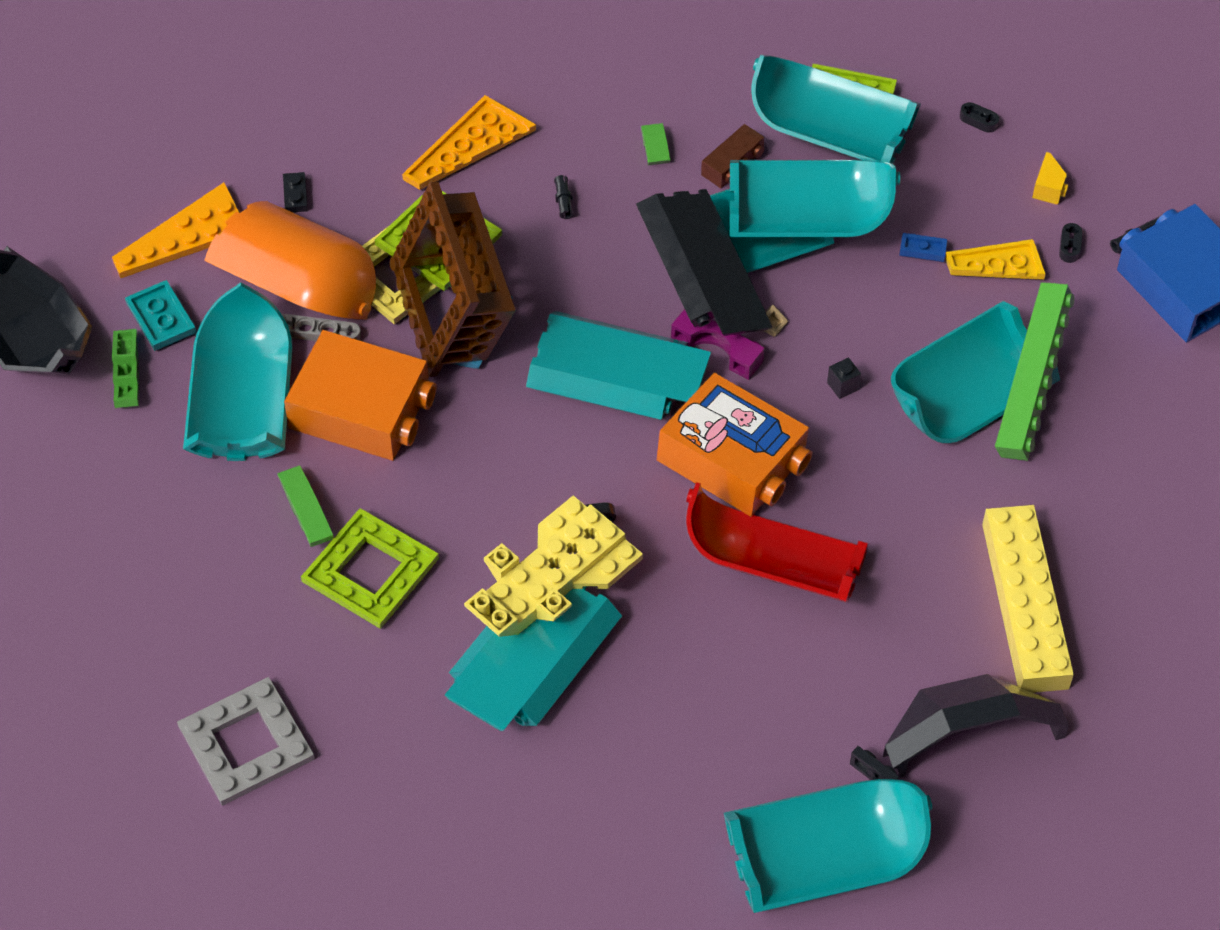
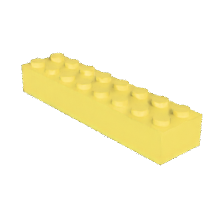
M1034 505L986 509L982 526L1017 686L1032 693L1068 690L1074 674Z

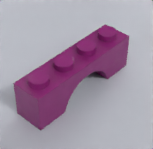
M684 309L671 324L672 339L688 342L687 346L689 347L700 344H713L722 348L730 359L729 370L747 380L751 378L763 363L764 347L755 341L743 337L741 334L723 336L715 320H711L709 324L703 327H694Z

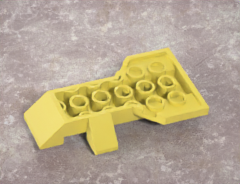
M573 495L538 524V548L519 563V557L503 543L484 557V562L497 582L486 591L482 588L466 601L464 606L499 637L518 635L536 619L555 621L572 607V603L564 596L572 589H583V586H598V589H608L643 559V553L625 539V533L591 504L587 507Z

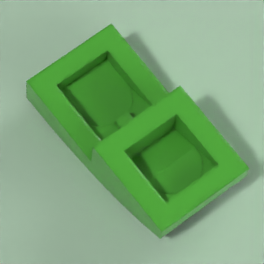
M663 123L641 126L648 165L670 163Z

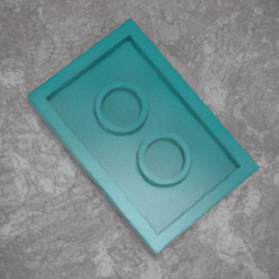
M167 280L125 297L127 306L154 351L196 333L194 324Z

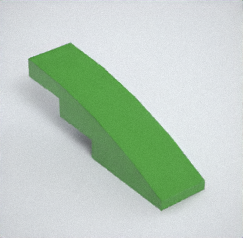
M137 329L113 331L115 408L139 406Z
M299 465L277 473L292 511L296 515L310 547L333 540V533L301 466Z

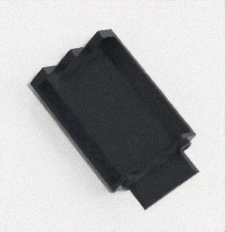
M700 189L698 194H690L689 191H678L673 193L674 196L667 197L664 196V193H657L636 203L694 327H703L715 318L723 336L764 331L773 328L707 189Z

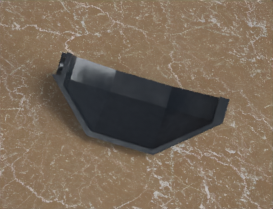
M6 246L4 250H0V365L3 370L70 375L83 355L93 326L62 282Z
M984 674L920 689L887 741L883 757L889 756L892 767L898 770L900 777H905L909 760L952 733L1020 718L1050 725L1055 740L1066 737L1069 725L1059 703L992 675Z

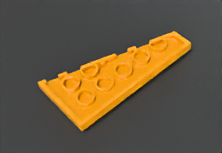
M484 95L402 174L403 180L421 190L427 187L430 182H436L536 131V124Z
M223 182L112 256L120 279L208 249L215 235H220L227 226L225 222L235 212H239L225 183Z

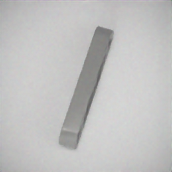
M282 314L293 339L317 341L320 333L325 328H332L334 330L333 333L338 334V330H341L340 335L359 341L361 339L360 327L353 322ZM303 325L311 326L309 331L303 332L299 330Z

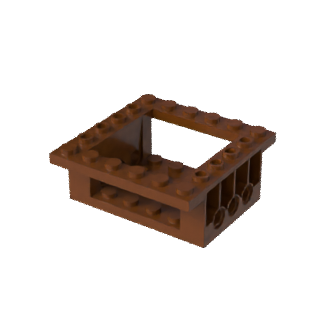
M430 182L423 193L419 205L416 207L412 219L409 221L406 231L403 233L399 245L396 247L393 257L390 259V267L395 273L396 285L403 297V307L409 315V325L416 337V347L420 349L422 360L427 361L428 377L438 376L444 364L487 360L516 310L475 192L443 194L439 182ZM444 264L446 273L449 274L452 291L456 294L434 336L411 269L412 266Z

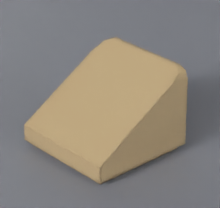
M772 305L765 309V312L773 328L764 331L774 337L788 323V320Z

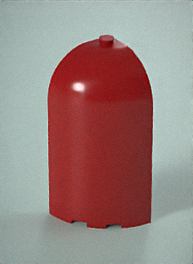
M698 482L695 483L694 489H689L686 502L689 503L686 515L687 530L695 548L707 560L738 572L841 602H849V598L852 596L856 583H854L856 575H860L868 551V543L858 540L856 545L752 515L750 517L742 511L725 506L707 496L702 490L701 483Z

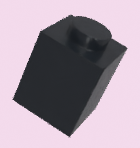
M849 357L829 366L827 384L839 399L859 390L861 372Z

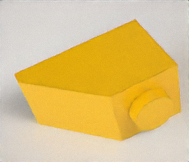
M1049 152L1045 154L1032 198L1058 205L1060 197L1066 196L1069 184H1065L1067 174Z

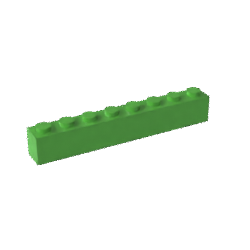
M1043 282L1040 284L995 448L1001 458L1028 461L1030 452L1034 450L1035 433L1039 431L1041 425V411L1046 407V393L1052 386L1051 375L1058 363L1057 353L1059 348L1063 346L1064 328H1067L1069 324L1068 313L1074 305V294L1071 293L1068 284Z

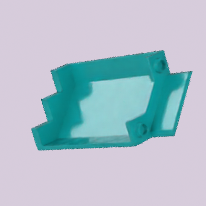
M554 311L550 313L547 320V331L542 333L538 343L537 357H533L526 387L662 420L671 411L672 401L669 398L687 402L700 388L711 352L687 346L688 342Z
M583 586V589H572L564 596L572 603V607L555 621L536 619L520 634L499 637L486 626L449 671L455 680L445 693V696L448 700L499 731H504L512 719L522 726H537L622 615L608 598L601 594L596 597L585 590L587 586Z

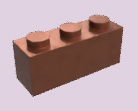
M743 124L702 160L701 176L719 188H723L727 183H730V160H754L759 158L765 149V137L746 124Z

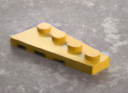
M1033 239L949 251L945 254L950 275L1045 279V271Z

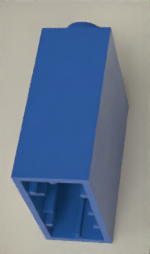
M1196 204L1180 212L1170 209L1158 218L1154 226L1144 231L1140 228H1134L1122 238L1119 244L1122 252L1117 271L1186 343L1220 325V228Z

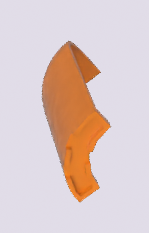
M259 201L248 204L247 209L241 213L235 212L225 222L227 226L220 235L216 234L210 244L204 261L307 309L341 318L367 320L376 288L374 265L364 247L344 235L273 203Z

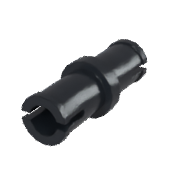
M559 175L554 178L557 192L555 200L559 205L560 218L570 219L574 216L571 203L573 196L572 192L569 191L568 177Z

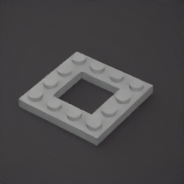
M269 677L177 721L182 735L222 806L315 760L312 750ZM258 712L278 747L232 769L213 734Z

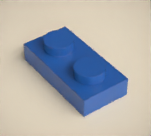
M903 233L899 256L944 262L947 239Z

